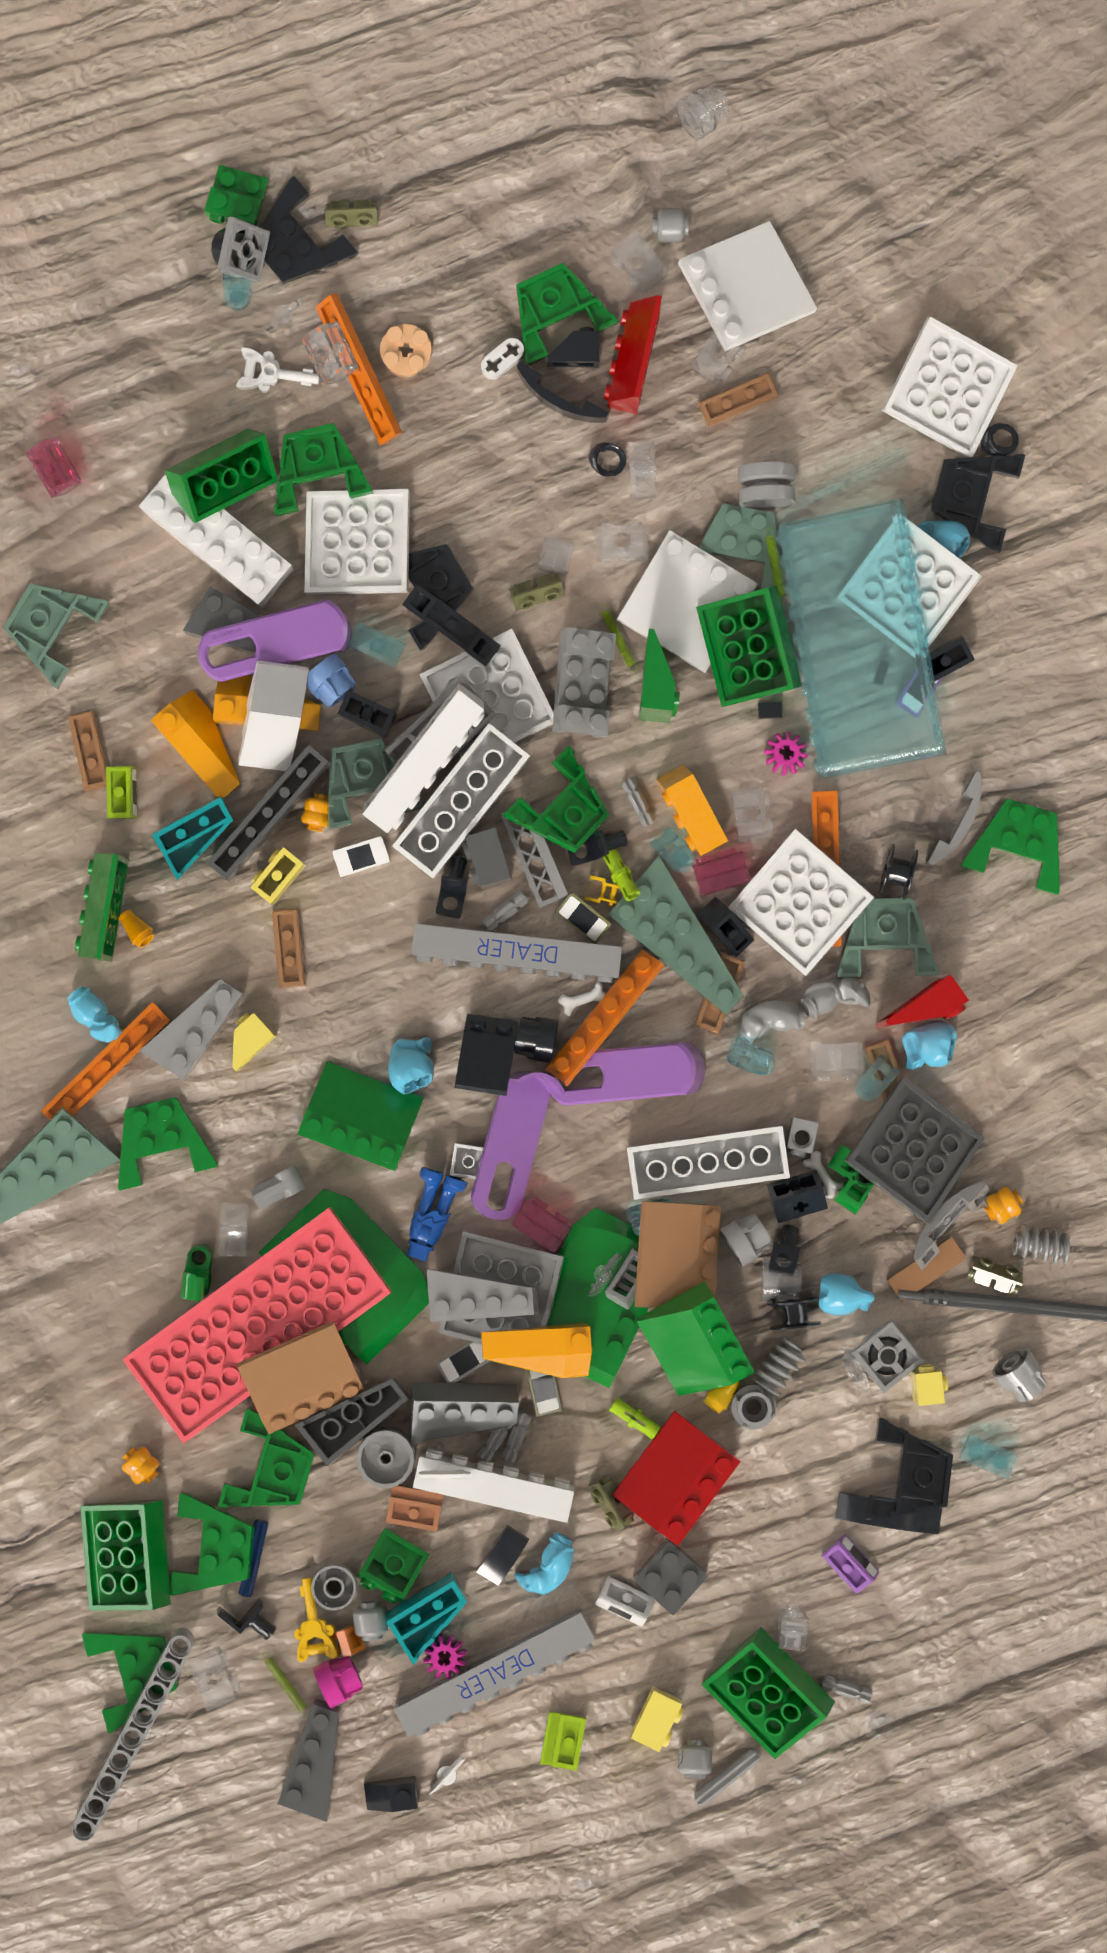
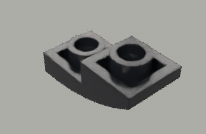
M507 1525L493 1542L490 1552L478 1565L477 1573L499 1585L524 1550L529 1538Z

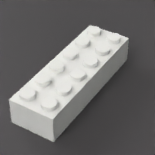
M166 474L139 505L140 509L260 609L264 607L294 571L289 562L224 509L197 523L192 522L171 494Z
M458 683L364 804L362 814L386 833L391 828L396 830L405 818L403 817L404 811L407 808L412 810L420 800L422 788L428 789L435 781L436 770L439 767L445 768L453 756L451 754L454 747L460 748L469 736L468 729L472 725L476 727L484 718V701Z
M489 723L392 847L431 878H436L466 840L465 836L470 835L531 756Z
M783 1126L626 1147L634 1200L790 1178Z
M428 1448L426 1452L422 1451L420 1454L413 1488L568 1522L574 1495V1485H570V1480L555 1477L554 1481L544 1479L545 1475L542 1473L529 1471V1475L519 1473L518 1468L504 1465L503 1469L493 1467V1462L478 1460V1463L468 1461L467 1456L453 1454V1457H447L442 1455L443 1451ZM442 1464L450 1465L454 1470L471 1472V1475L465 1477H454L447 1484L438 1482L436 1478H419L420 1471L436 1470Z

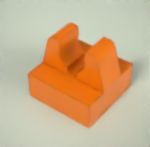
M354 1624L332 1635L334 1639H338L340 1644L338 1648L339 1654H342L343 1657L352 1656L366 1648L362 1637L355 1634Z

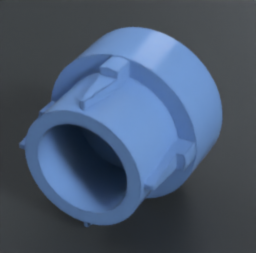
M335 653L321 661L308 673L306 687L318 700L320 699L329 708L341 702L348 690L353 691L356 688V681L349 672L351 671Z

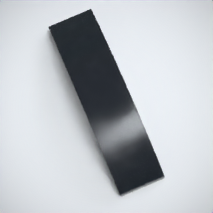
M521 362L518 363L517 373L528 390L547 407L575 420L590 423L607 422L609 412L587 400L582 409L540 386L542 374Z
M416 584L402 604L420 619L426 621L464 649L466 653L485 667L501 647L498 642L419 584Z
M839 1492L836 1519L896 1530L939 1534L942 1509L865 1520L868 1497Z

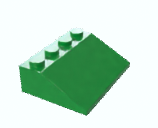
M777 586L696 607L721 707L802 687Z
M649 629L645 650L639 720L670 723L671 717H676L680 692L675 691L676 684L654 629Z
M95 854L94 859L89 861L88 874H91L90 885L86 884L84 890V900H87L86 910L81 911L79 925H82L83 928L81 936H77L75 951H78L79 957L112 962L119 924L118 918L121 913L129 860L118 854Z
M327 1061L297 1134L387 1169L397 1171L424 1098L412 1093L402 1094L389 1084Z
M705 1281L636 1318L638 1325L678 1396L730 1386L755 1373Z
M140 1500L80 1506L89 1611L155 1610L171 1605L163 1501Z
M762 1627L749 1636L701 1684L774 1759L778 1758L826 1719L835 1703Z

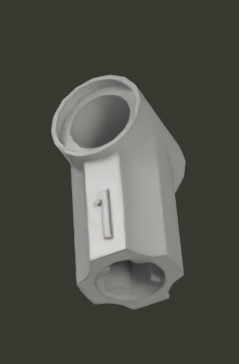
M295 1165L274 1175L275 1178L250 1190L260 1210L284 1197L287 1199L306 1189Z

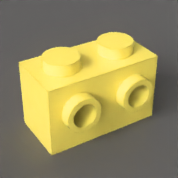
M284 847L281 851L277 849L268 859L270 864L264 871L260 870L251 881L254 884L250 888L273 906L306 866Z
M931 1363L920 1364L910 1372L913 1401L918 1406L945 1403L944 1391H948V1382L946 1375H943L942 1371L931 1365Z
M653 1686L630 1733L631 1739L660 1752L662 1746L667 1747L673 1734L670 1732V1729L674 1722L678 1724L684 1712V1709L681 1708V1699Z

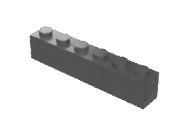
M308 745L210 858L207 864L230 882L330 766L329 761Z

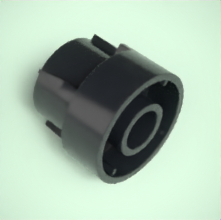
M545 1017L520 1018L514 1048L515 1054L527 1056L528 1059H533L534 1061L551 1063L559 1020Z

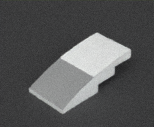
M257 660L246 703L247 713L242 730L243 740L238 756L239 765L286 771L291 766L305 698L308 667Z

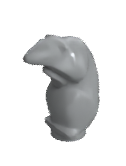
M853 977L833 978L811 985L805 990L804 998H801V1005L808 1018L813 1017V1019H817L818 1014H827L833 1011L838 1002L854 1005L861 1004L864 1007H870V993L864 983L861 984Z
M765 1001L752 1007L742 1018V1024L739 1029L741 1041L747 1050H751L754 1039L756 1037L760 1038L771 1028L783 1032L793 1028L797 1031L804 1029L803 1008H798L797 1004L788 1001Z

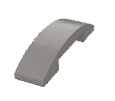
M977 771L973 773L961 796L969 800L970 803L948 844L941 840L937 841L925 865L930 867L945 858L956 848L968 832L980 802L981 773Z
M984 1181L973 1184L952 1196L936 1211L930 1222L925 1225L917 1241L913 1257L919 1268L923 1270L940 1252L935 1242L966 1208L975 1213L984 1204L985 1198L992 1194Z

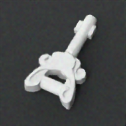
M243 347L241 349L246 364L244 377H241L236 384V387L240 390L259 387L261 392L267 393L271 388L270 385L275 386L278 379L298 381L303 386H312V383L319 384L320 374L313 373V370L303 369V372L280 369L277 360H274L275 356L272 352H264L262 356L250 348ZM257 362L261 364L262 372L255 379L254 373Z

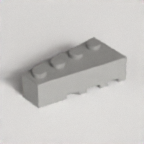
M220 979L140 1051L180 1079L187 1080L245 994Z
M427 1269L430 1322L539 1314L538 1294L535 1287Z

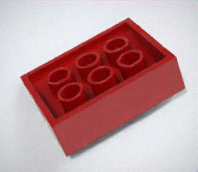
M655 295L630 302L629 310H623L620 325H625L623 335L618 334L615 350H619L618 359H612L609 372L610 375H614L612 385H606L604 400H608L607 408L638 414L660 317L662 296Z
M950 974L936 979L877 1022L876 1026L882 1028L941 1017L943 1019L952 1018L966 1009L964 1004L969 999Z
M674 1410L612 1495L655 1530L679 1546L741 1461L733 1453Z

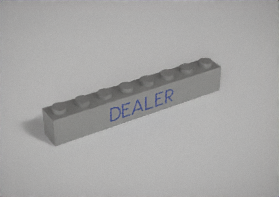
M415 924L411 955L417 956V961L432 963V958L443 959L442 964L458 966V961L469 962L468 967L484 969V964L494 965V970L509 971L510 967L520 968V973L535 974L536 970L546 971L545 976L561 977V973L572 974L571 979L587 980V976H596L597 982L613 983V979L619 978L622 947Z
M579 1609L461 1670L460 1674H453L450 1679L445 1678L395 1704L394 1710L408 1738L414 1734L416 1738L430 1731V1726L436 1723L443 1725L451 1721L453 1714L459 1711L466 1713L477 1706L476 1702L484 1698L486 1701L494 1699L500 1695L499 1690L507 1686L509 1689L519 1686L523 1683L522 1679L530 1674L532 1677H536L545 1672V1667L553 1662L559 1665L570 1658L569 1654L577 1650L579 1653L590 1649L593 1647L592 1642L595 1641V1635L582 1610Z

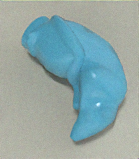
M81 986L73 991L67 1000L69 1001L68 1004L74 1019L90 1028V1035L96 1040L102 1042L116 1040L122 1033V1029L119 1028L118 1020L114 1015H107L108 1009L104 1002L90 991V987L85 989L84 986Z
M554 1532L553 1536L549 1538V1545L543 1551L540 1567L530 1569L528 1574L517 1572L514 1574L522 1588L528 1592H536L542 1595L556 1589L566 1579L571 1567L574 1548L571 1546L573 1540Z

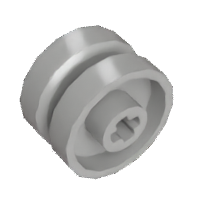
M757 462L738 467V482L746 486L739 490V506L767 509L795 504V488L787 485L795 479L794 465L786 462Z
M393 1427L377 1428L369 1433L359 1446L357 1454L358 1470L362 1477L373 1486L380 1488L396 1487L404 1482L412 1472L416 1458L414 1444L410 1443V1437L400 1429ZM383 1454L390 1455L391 1460H388V1463L382 1461Z

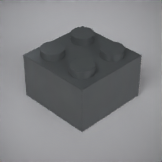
M496 828L465 836L467 843L462 845L467 861L473 860L475 868H471L470 872L475 886L480 884L483 890L510 882L511 877Z
M666 1539L633 1577L638 1585L674 1616L708 1578V1574L679 1546Z

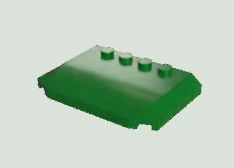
M323 1189L258 1253L261 1257L326 1209L332 1208L392 1290L389 1295L338 1331L348 1348L367 1365L429 1304L428 1286L424 1272L352 1198Z
M595 1207L572 1225L558 1255L565 1258L548 1326L578 1323L589 1325L592 1355L589 1374L585 1377L610 1388L640 1327L636 1318L644 1315L648 1307H635L634 1300L628 1310L606 1297L605 1291L632 1248L638 1251L640 1229ZM633 1260L632 1264L637 1267V1262ZM630 1270L627 1271V1274L633 1276L634 1278L637 1277V1274H635L634 1272ZM624 1279L621 1282L630 1288L633 1286V1284ZM617 1289V1293L625 1297L627 1296V1293Z

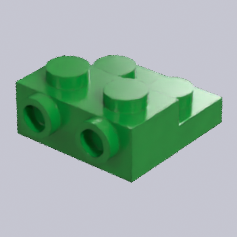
M219 165L213 187L211 186L206 202L204 210L206 217H209L210 221L217 224H223L224 221L227 222L228 217H235L257 226L269 178Z
M384 1528L356 1577L361 1579L359 1583L364 1588L371 1591L376 1588L383 1592L382 1597L392 1604H396L397 1601L402 1603L430 1554Z

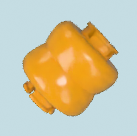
M314 794V798H306L304 801V812L301 816V822L308 825V830L323 833V828H327L328 796Z
M1004 1186L996 1193L990 1194L985 1198L987 1206L983 1208L991 1221L996 1219L999 1224H1005L1010 1218L1019 1216L1022 1213L1019 1205L1024 1203L1020 1195L1017 1194L1016 1189L1011 1192L1008 1187Z
M144 1446L138 1450L133 1447L122 1457L125 1462L121 1468L126 1474L130 1475L135 1484L139 1485L143 1481L148 1484L159 1474L156 1471L160 1465L159 1461L151 1456L149 1450Z

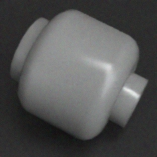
M662 208L658 212V217H652V233H657V238L660 242L680 243L683 241L684 236H688L689 215H685L682 209Z
M376 1601L362 1602L361 1607L353 1612L354 1632L357 1636L362 1637V1641H373L383 1638L382 1635L388 1631L385 1617L387 1614L386 1608L378 1606Z
M689 1740L687 1741V1746L679 1748L678 1771L684 1774V1779H705V1775L712 1772V1750L707 1746H703V1741Z

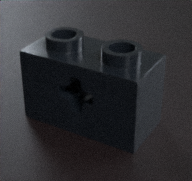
M348 690L337 713L340 718L383 738H387L397 717L395 711Z
M817 1170L766 1184L778 1223L828 1209L823 1185Z

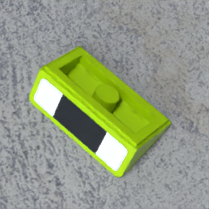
M106 767L107 819H137L136 767Z

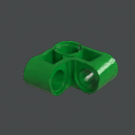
M840 1145L827 1164V1167L835 1170L848 1181L845 1182L834 1201L856 1215L874 1184L871 1181L869 1183H862L859 1180V1172L844 1162L851 1150L844 1145Z
M199 1243L194 1245L187 1254L180 1290V1298L202 1301L209 1293L213 1251L207 1244ZM194 1251H203L206 1254V1261L203 1263L197 1262L194 1259Z

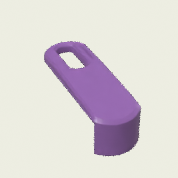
M327 599L209 630L203 635L199 643L198 658L201 667L211 678L223 682L253 674L257 660L291 664L339 650L345 653L351 642V624L346 614ZM250 637L256 645L255 655L246 659L214 667L208 658L210 647Z
M691 1042L596 1050L583 1067H600L603 1073L601 1086L564 1090L565 1093L563 1095L552 1094V1096L559 1103L566 1106L695 1094L704 1080L705 1063L700 1051Z
M533 1071L513 1072L510 1074L507 1096L498 1095L471 1193V1201L475 1209L487 1218L495 1220L508 1219L516 1215L521 1209L550 1095H563L565 1093L561 1084L554 1077L546 1073ZM500 1162H507L513 1167L504 1206L500 1210H493L487 1205V1200L496 1166Z

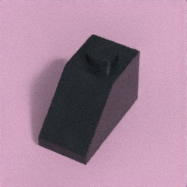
M581 327L579 331H573L547 356V367L599 368V331H594V328Z
M960 635L937 647L916 662L928 684H931L975 659L963 636Z
M716 896L697 913L707 928L735 957L754 941V938L734 913Z
M416 1776L364 1783L367 1810L397 1812L418 1809L419 1797Z

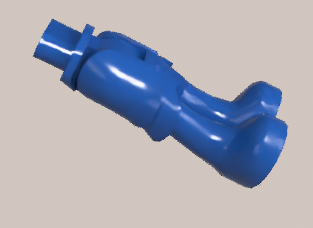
M421 1167L420 1177L425 1182L420 1204L417 1211L414 1212L409 1234L411 1239L408 1240L410 1244L408 1256L427 1261L430 1251H434V1246L440 1239L443 1229L449 1221L448 1218L451 1213H448L452 1200L456 1193L465 1191L468 1185L467 1181L447 1174L437 1208L430 1212L444 1173Z

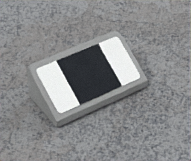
M470 1341L436 1364L447 1383H457L491 1360L483 1359L482 1344Z

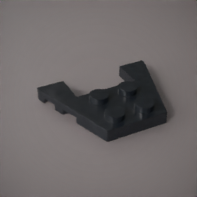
M295 176L290 178L260 228L270 231L264 262L282 284L314 273L316 270L326 266H333L339 261L347 258L351 259L358 255V252L343 234L321 251L291 215L290 211L309 197V193Z
M1025 455L944 459L930 511L946 521H956L963 524L968 529L972 538L994 552L1000 553L1006 529L980 522L992 474L996 473L1019 479Z
M444 544L409 554L408 578L413 587L419 584L457 611L472 593L474 587L449 545ZM422 621L408 630L421 651L429 645L439 632L426 621Z
M878 1418L875 1443L901 1447L896 1498L869 1495L865 1520L946 1508L948 1506L953 1454L924 1439L921 1440L915 1437L909 1431L894 1426L884 1418Z

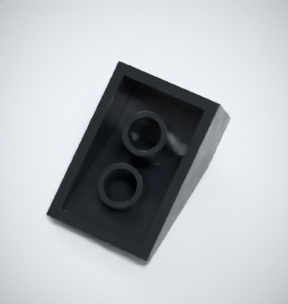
M467 1014L454 1088L507 1096L519 1021Z

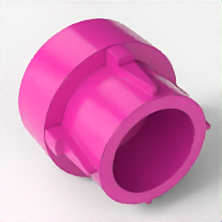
M350 1656L327 1660L313 1667L315 1678L331 1709L352 1698V1695L363 1690L362 1680Z

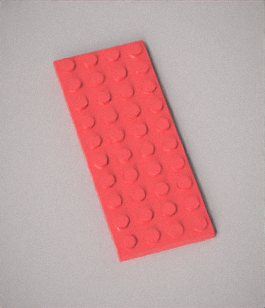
M329 1207L122 1360L181 1441L185 1443L250 1396L237 1368V1363L331 1321H334L339 1331L389 1295L392 1290L332 1208Z

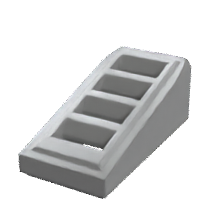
M633 1248L605 1291L608 1299L628 1310L635 1300L636 1278L627 1274L628 1270L637 1274V1267L632 1262L633 1260L638 1262V1251ZM624 1279L629 1283L633 1284L632 1288L621 1283L622 1280ZM617 1289L627 1293V1296L625 1297L617 1293Z

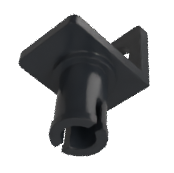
M602 829L597 830L583 843L587 848V855L584 858L577 857L574 852L567 849L571 865L576 866L599 860L608 855L609 850L627 846L625 832L620 830L619 832L604 835Z
M459 856L451 857L448 876H441L436 914L453 918L461 917L467 890V880L463 879L467 859ZM448 897H452L457 900L458 906L454 910H447L443 906V901Z
M787 1224L783 1225L780 1243L774 1242L768 1269L772 1272L793 1276L800 1250L799 1247H795L799 1228ZM776 1261L789 1263L790 1265L781 1267Z
M260 1598L240 1621L236 1620L222 1607L219 1606L217 1608V1615L240 1634L246 1627L250 1626L265 1640H268L271 1637L269 1634L273 1635L276 1630L275 1625H272L259 1614L263 1608V1601Z

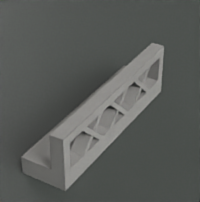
M507 810L500 812L502 821L539 908L568 897L544 837L532 831L527 833L524 831V827L520 830L510 826L508 819L503 816ZM513 831L519 833L517 840L515 838ZM522 834L531 837L535 843L531 854L520 850L518 843ZM536 848L540 857L534 855ZM523 854L529 856L527 864L523 857ZM532 858L543 862L545 868L541 877L533 875L529 871L528 867ZM546 872L549 876L550 881L544 879ZM533 878L539 880L537 887L534 883ZM542 882L552 885L556 896L542 901L538 892Z

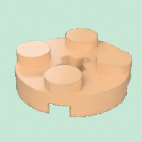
M401 324L391 327L384 335L380 345V354L383 363L390 372L400 377H412L428 366L432 356V348L426 332L411 324ZM404 344H408L413 349V353H408L407 357H403L402 352L399 351V348L404 347Z

